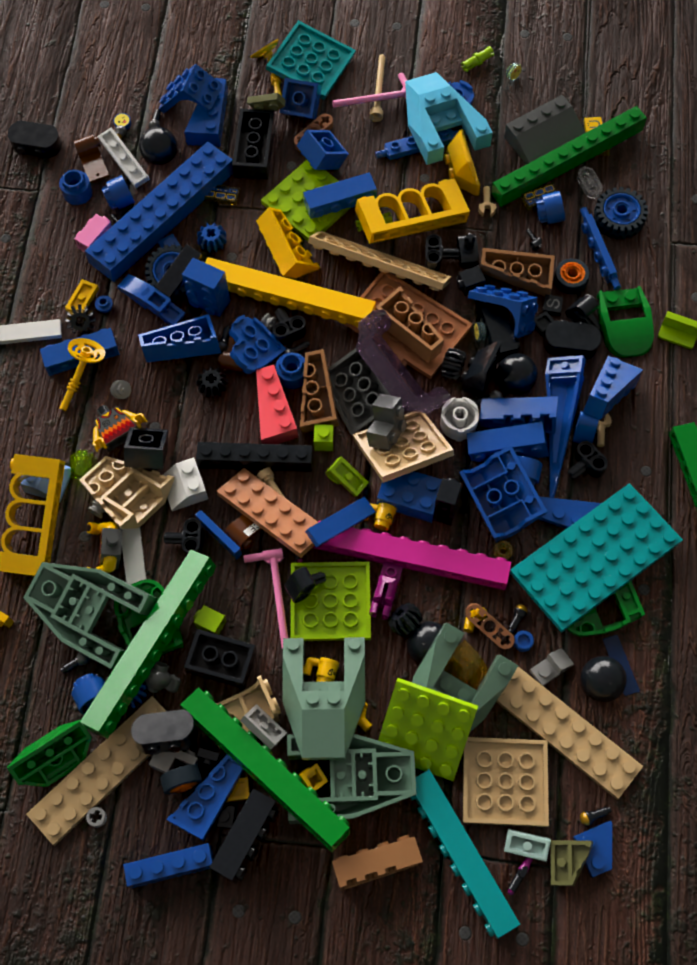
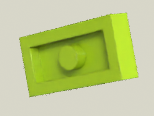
M342 456L337 458L325 472L332 482L341 484L354 497H357L369 483Z

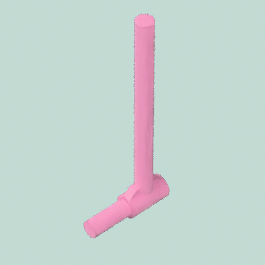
M404 73L398 74V78L403 86L401 91L333 100L332 105L335 108L401 97L406 99L405 81L407 79Z
M282 548L243 555L244 563L264 560L271 565L281 647L283 649V638H288L278 566V563L284 559Z

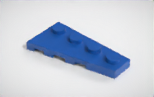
M540 497L548 513L540 517L539 520L567 529L601 503Z
M226 755L209 773V776L195 788V791L166 820L204 841L244 770L229 755Z

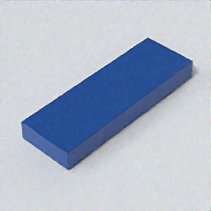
M202 510L195 514L196 519L200 521L201 525L233 557L238 559L242 555L240 547Z

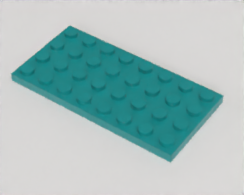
M629 483L510 569L509 573L562 633L682 543L683 539Z

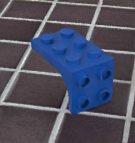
M195 64L190 69L186 68L181 76L178 75L174 82L171 81L166 87L167 93L160 99L161 105L159 110L164 114L179 101L190 100L209 111L216 101L222 84Z
M485 284L484 287H476V289L469 291L468 298L502 305L511 311L515 319V338L523 337L534 331L536 325L534 318L538 310V297L529 296L524 291L511 292L512 289L509 288L496 289L494 285Z

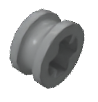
M267 313L261 322L271 331L276 324L277 318L271 317V314Z
M92 501V506L88 507V511L98 518H102V514L106 513L96 501Z
M93 807L88 811L86 819L91 826L99 828L106 823L107 814L102 808ZM97 812H100L99 815L102 816L101 820H97L96 823H93L94 819H92V815H96Z

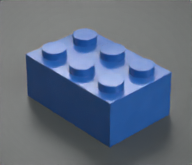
M192 258L182 273L188 302L194 308L199 307L210 315L220 317L230 302L225 272Z
M413 471L390 481L382 482L377 496V505L381 502L388 503L397 508V513L432 523L435 500L442 479Z

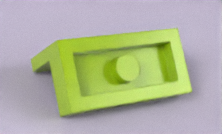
M667 311L657 337L676 345L693 349L697 338V321Z

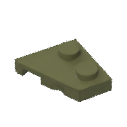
M278 93L247 97V104L253 109L274 110L276 112L285 107L286 100Z
M551 840L552 886H575L593 847V841Z

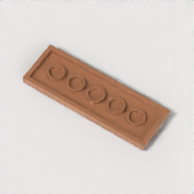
M245 468L240 470L217 490V495L300 558L315 546L305 531L319 522Z

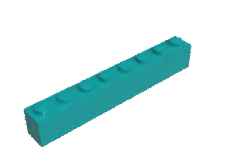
M430 769L417 776L416 795L410 797L412 801L415 799L419 807L417 810L421 818H426L430 824L428 827L429 832L433 838L437 837L441 843L439 846L441 853L445 858L449 857L452 865H450L452 872L456 877L460 876L464 883L461 885L467 897L471 895L475 904L472 906L479 917L483 916L486 924L484 927L489 936H494L495 939H498L521 924Z

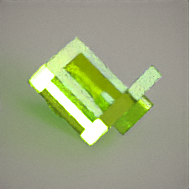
M76 450V453L70 455L71 478H82L91 470L93 453H88V450Z

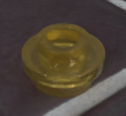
M499 541L495 544L493 552L495 557L509 559L513 554V547L507 541ZM500 549H505L506 553L502 554Z

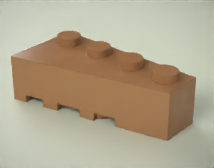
M483 248L480 269L485 276L545 296V294L550 295L552 290L555 256Z
M401 287L397 288L376 306L374 321L426 362L430 363L441 353L444 339L431 323H427L422 312L414 307L413 301L405 296L404 290Z
M324 349L305 353L303 396L299 426L302 433L314 431V424L339 426Z
M409 835L397 838L398 842L389 844V841L376 845L377 848L371 850L365 848L357 851L354 855H344L336 858V860L332 861L340 891L421 865L423 861L415 836L410 838Z

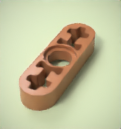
M326 113L321 114L294 137L295 149L300 151L297 144L306 130H331L333 127L332 116Z
M476 603L467 606L465 615L468 620L502 649H509L513 646L514 636L485 609ZM472 608L474 610L478 608V613L482 617H484V614L487 615V617L482 619L480 625L477 624L480 620L476 616L470 617V610ZM487 621L495 623V629L491 632H487L484 629V624ZM498 631L503 636L509 635V643L506 644L504 642L503 644H501L502 640L499 636L496 635L495 638H493L492 636L495 635Z

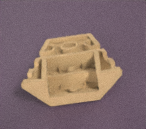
M105 456L79 481L121 529L140 528L165 504L174 482V476H163L158 471L152 470L150 472L143 468L133 469L131 467H124V461Z

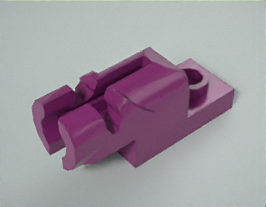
M388 562L383 563L369 612L372 617L376 618L378 609L384 608L382 620L389 619L403 566Z

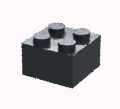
M130 427L124 445V467L163 470L168 452V430Z

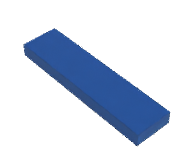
M364 496L308 528L305 533L317 548L369 518L376 511Z

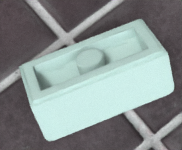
M508 828L504 852L547 862L551 840L547 837Z

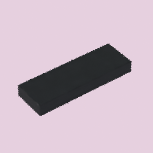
M186 244L155 288L171 299L183 283L182 273L191 259L200 260L202 254Z

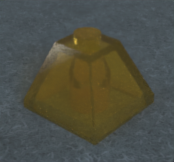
M464 640L456 647L444 671L476 690L489 668L480 654Z

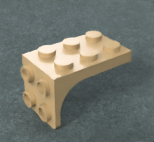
M261 675L257 677V682L250 688L217 703V705L222 704L227 709L228 715L232 719L236 717L240 721L257 704L275 722L280 721L278 716L281 714L280 707L275 697L271 699L270 696L273 695L267 679L262 680ZM242 723V728L246 732L251 731Z

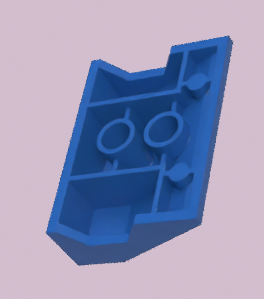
M512 446L491 455L483 464L471 470L459 472L496 544L515 535L548 513Z

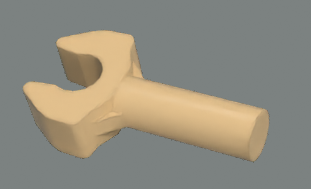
M484 186V203L479 204L478 212L484 217V210L489 209L490 216L493 217L496 212V204L491 203L490 187Z
M608 413L605 415L604 422H598V447H604L605 428L611 425V417Z

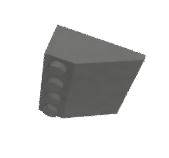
M560 95L507 123L504 138L525 164H528L581 136L585 131L572 105L563 95Z
M364 344L359 345L329 367L335 406L352 436L355 433L368 429L374 422L372 404L380 394L398 397L372 349Z

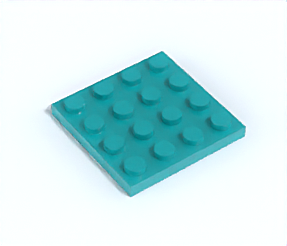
M298 20L267 63L266 70L283 79L289 78L320 84L322 86L320 98L325 100L355 56L356 50Z

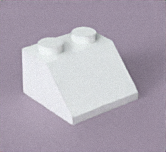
M194 457L176 463L163 474V476H174V482L167 497L172 511L208 499Z

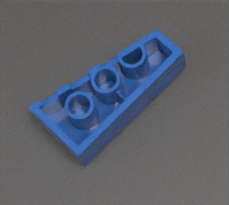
M209 314L138 335L146 362L221 353Z

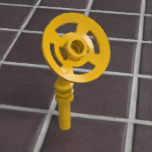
M279 39L267 44L252 54L250 58L263 56L269 62L273 55L272 50L277 45ZM271 73L270 77L274 91L282 96L280 87L281 77Z
M77 338L71 340L68 344V352L72 357L79 360V364L73 379L70 378L71 382L66 387L68 390L59 407L63 411L67 410L74 392H77L76 389L81 384L79 381L86 364L100 362L105 357L104 348L93 340ZM84 345L91 346V347H93L95 350L93 351L90 347H87V346H84Z

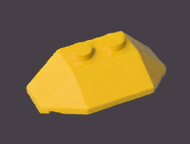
M461 129L447 146V154H444L445 164L449 165L448 173L450 179L455 178L459 188L478 196L480 182L464 131Z

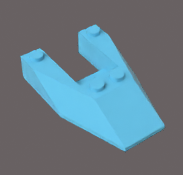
M437 72L405 81L408 127L426 165L443 160L444 145L437 132L462 125L474 151L491 146L493 132L487 120Z

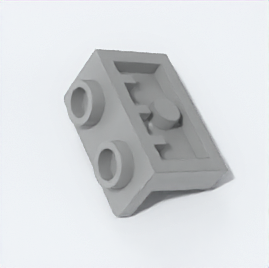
M257 704L240 720L269 749L276 746L287 734Z

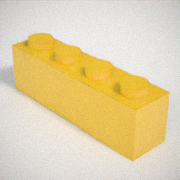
M268 207L256 222L282 276L298 278L318 270L320 266L317 262L313 263L310 258L312 256L310 251H305L300 244L302 242L301 238L291 231L293 227L282 210Z

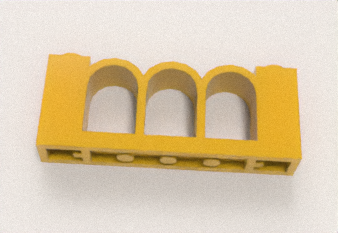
M455 178L439 181L438 184H427L421 189V192L413 188H406L398 194V197L390 193H383L376 199L374 195L357 199L355 212L369 244L467 222L470 213ZM432 197L437 199L444 211L431 213L425 198ZM410 202L415 204L421 216L409 219L402 203ZM379 208H391L396 213L399 221L386 224Z
M14 454V458L11 459L10 469L12 470L11 473L15 474V476L11 479L9 489L15 500L10 502L5 511L6 521L11 527L3 533L1 538V546L4 552L0 551V571L35 576L42 562L50 563L65 461ZM28 477L49 479L46 501L23 498L19 492L21 482ZM23 504L45 506L42 529L19 525L15 519V513L19 506ZM19 531L41 533L38 556L15 552L11 546L13 535Z

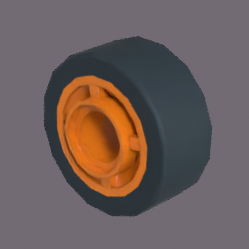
M565 259L556 267L554 275L555 286L565 294H578L587 286L590 274L589 269L584 262L578 259Z
M195 764L175 768L160 776L164 794L168 795L187 791L202 783L198 765Z

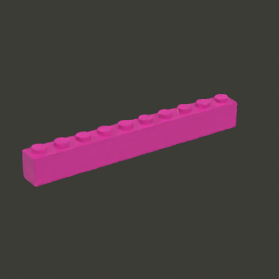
M351 527L317 548L314 546V549L378 563L388 562L410 570L502 590L506 589L511 562L502 557L490 558L483 553L472 554L464 549L453 550L449 549L446 545H430L429 542L422 540L416 542L408 537H393L386 532L379 534L367 528L356 529Z

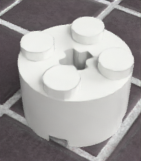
M454 397L446 401L442 407L440 427L443 433L458 442L467 439V433L475 432L479 420L478 406L467 397Z

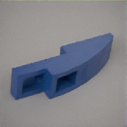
M128 274L117 286V289L145 310L148 308L169 325L179 323L185 316V312L173 304L168 296L135 276Z

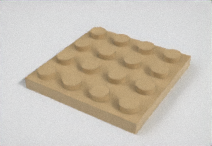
M422 408L404 415L407 423L406 430L402 432L397 443L392 446L390 451L369 447L366 434L368 429L353 434L354 441L383 483L454 456L453 448Z
M468 737L463 751V823L548 827V740Z

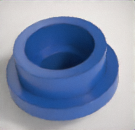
M103 295L96 299L95 307L101 313H108L113 307V301L109 296Z

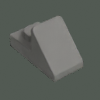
M560 648L549 653L546 659L531 668L529 672L537 682L545 686L572 667L574 663L565 651Z

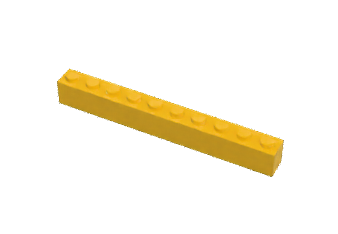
M209 257L205 261L206 264L225 272L229 292L237 293L239 296L252 297L257 301L263 300L276 306L281 305L291 310L304 311L309 315L315 314L324 319L337 320L342 324H352L358 328L370 329L374 320L376 301Z

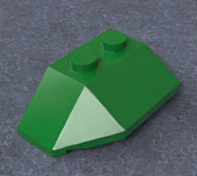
M80 720L60 725L24 748L7 766V769L18 785L48 787L73 771L86 758L92 736L86 727L80 723Z

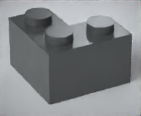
M380 394L372 404L375 420L366 431L369 447L390 451L392 446L397 443L402 432L406 430L407 423L404 418V406H402L401 397Z

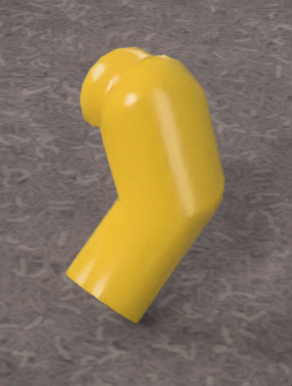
M478 608L470 611L471 618L476 616L479 620H482L487 616L486 614H484V617L480 616ZM466 617L463 631L473 633L474 624Z
M366 701L358 725L364 732L372 727V724L366 719L368 707Z

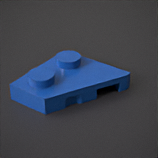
M611 820L573 836L574 841H593V847L585 862L591 878L612 869Z

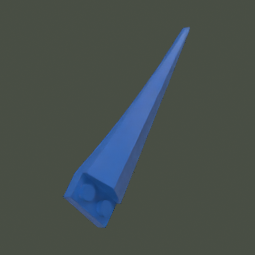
M583 355L551 357L547 359L545 372L547 397L558 396L555 434L549 433L550 498L555 497L584 381L585 357Z

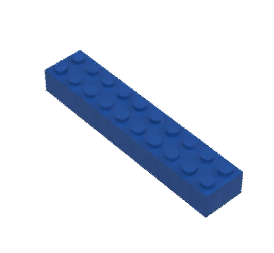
M207 141L85 250L88 263L112 282H115L156 245L157 241L167 235L207 198L205 197L207 194L211 195V191L217 185H222L234 174L232 167L233 159Z

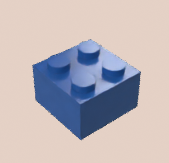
M285 78L282 97L286 100V103L279 113L315 120L317 118L322 86L318 83Z
M306 130L297 144L301 154L306 157L311 167L315 170H339L349 155L330 130Z

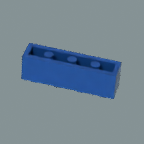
M370 172L303 192L304 204L310 219L319 218L332 212L336 213L342 209L353 208L356 206L357 199L374 195L375 199L377 198V188Z
M111 328L100 329L98 332L83 334L78 337L99 343L105 350L104 359L120 355ZM67 339L54 345H47L40 349L43 363L49 376L77 368L79 360L72 357L68 352V344L73 339ZM84 345V346L90 347L93 351L95 350V349H94L93 347H91V346Z
M209 843L123 864L127 887L132 889L211 869L209 867L214 860L212 847Z

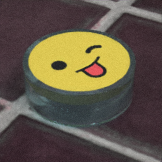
M517 62L512 63L506 71V77L510 80L518 78L522 71V66Z
M476 322L474 324L476 341L484 340L486 337V329L483 322Z

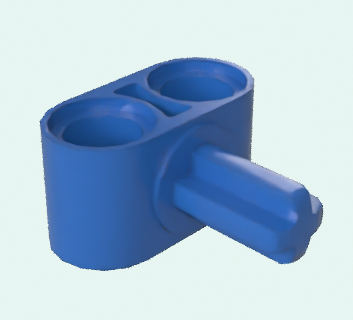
M580 411L572 442L580 444L583 441L593 443L599 419Z

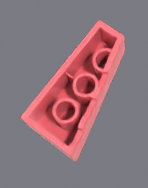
M270 365L256 370L261 443L280 444L298 438L297 426L275 366Z

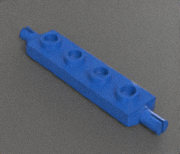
M449 128L437 133L445 146L452 141L459 130L453 131ZM413 136L385 143L384 150L375 152L376 159L387 157L389 160L419 153L420 150Z
M583 207L580 209L583 217L582 231L587 235L588 245L593 249L594 259L596 263H599L602 277H605L607 283H612L614 290H618L621 288V285L617 279L616 268L592 214H589L587 207Z

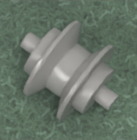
M117 380L112 383L110 391L113 397L125 399L131 394V386L127 381Z

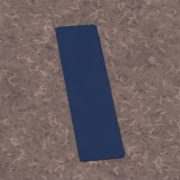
M618 635L604 638L603 642L609 657L617 660L625 669L627 685L623 692L624 695L627 696L639 692V687Z

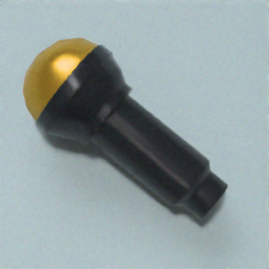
M517 605L514 608V617L508 629L512 634L516 631L521 619L527 615L528 610L524 605Z
M603 807L595 811H583L580 815V821L583 825L590 826L596 819L611 813V808Z

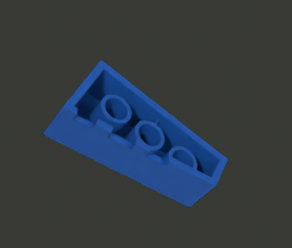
M215 78L222 84V88L212 109L207 111L197 104L184 131L187 145L203 146L208 141L216 147L221 146L228 97L226 79Z
M608 356L589 395L583 413L601 420L612 410L615 404H618L624 396L626 397L631 389L636 387L643 369L625 363L618 358Z
M558 396L482 399L479 417L480 427L497 429L543 421L545 432L555 434Z
M543 421L467 433L468 454L471 461H485L491 455L509 446H512L517 456L529 458L549 457L548 441Z

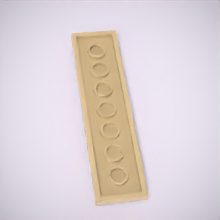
M323 231L309 236L308 243L312 244L316 249L329 250L330 254L346 256L347 260L360 261L364 266L377 267L379 271L384 273L392 272L398 278H409L413 283L418 285L426 284L435 291L443 290L450 283L452 277Z
M517 667L508 685L496 701L541 739L548 740V744L617 800L643 767V765L520 667Z
M153 696L26 814L52 845L58 844L86 817L91 808L98 806L150 756V754H144L138 749L132 737L131 728L134 721L142 714L166 712Z

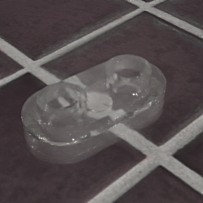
M590 167L580 168L577 180L585 195L592 199L598 198L602 193L603 186L595 171Z

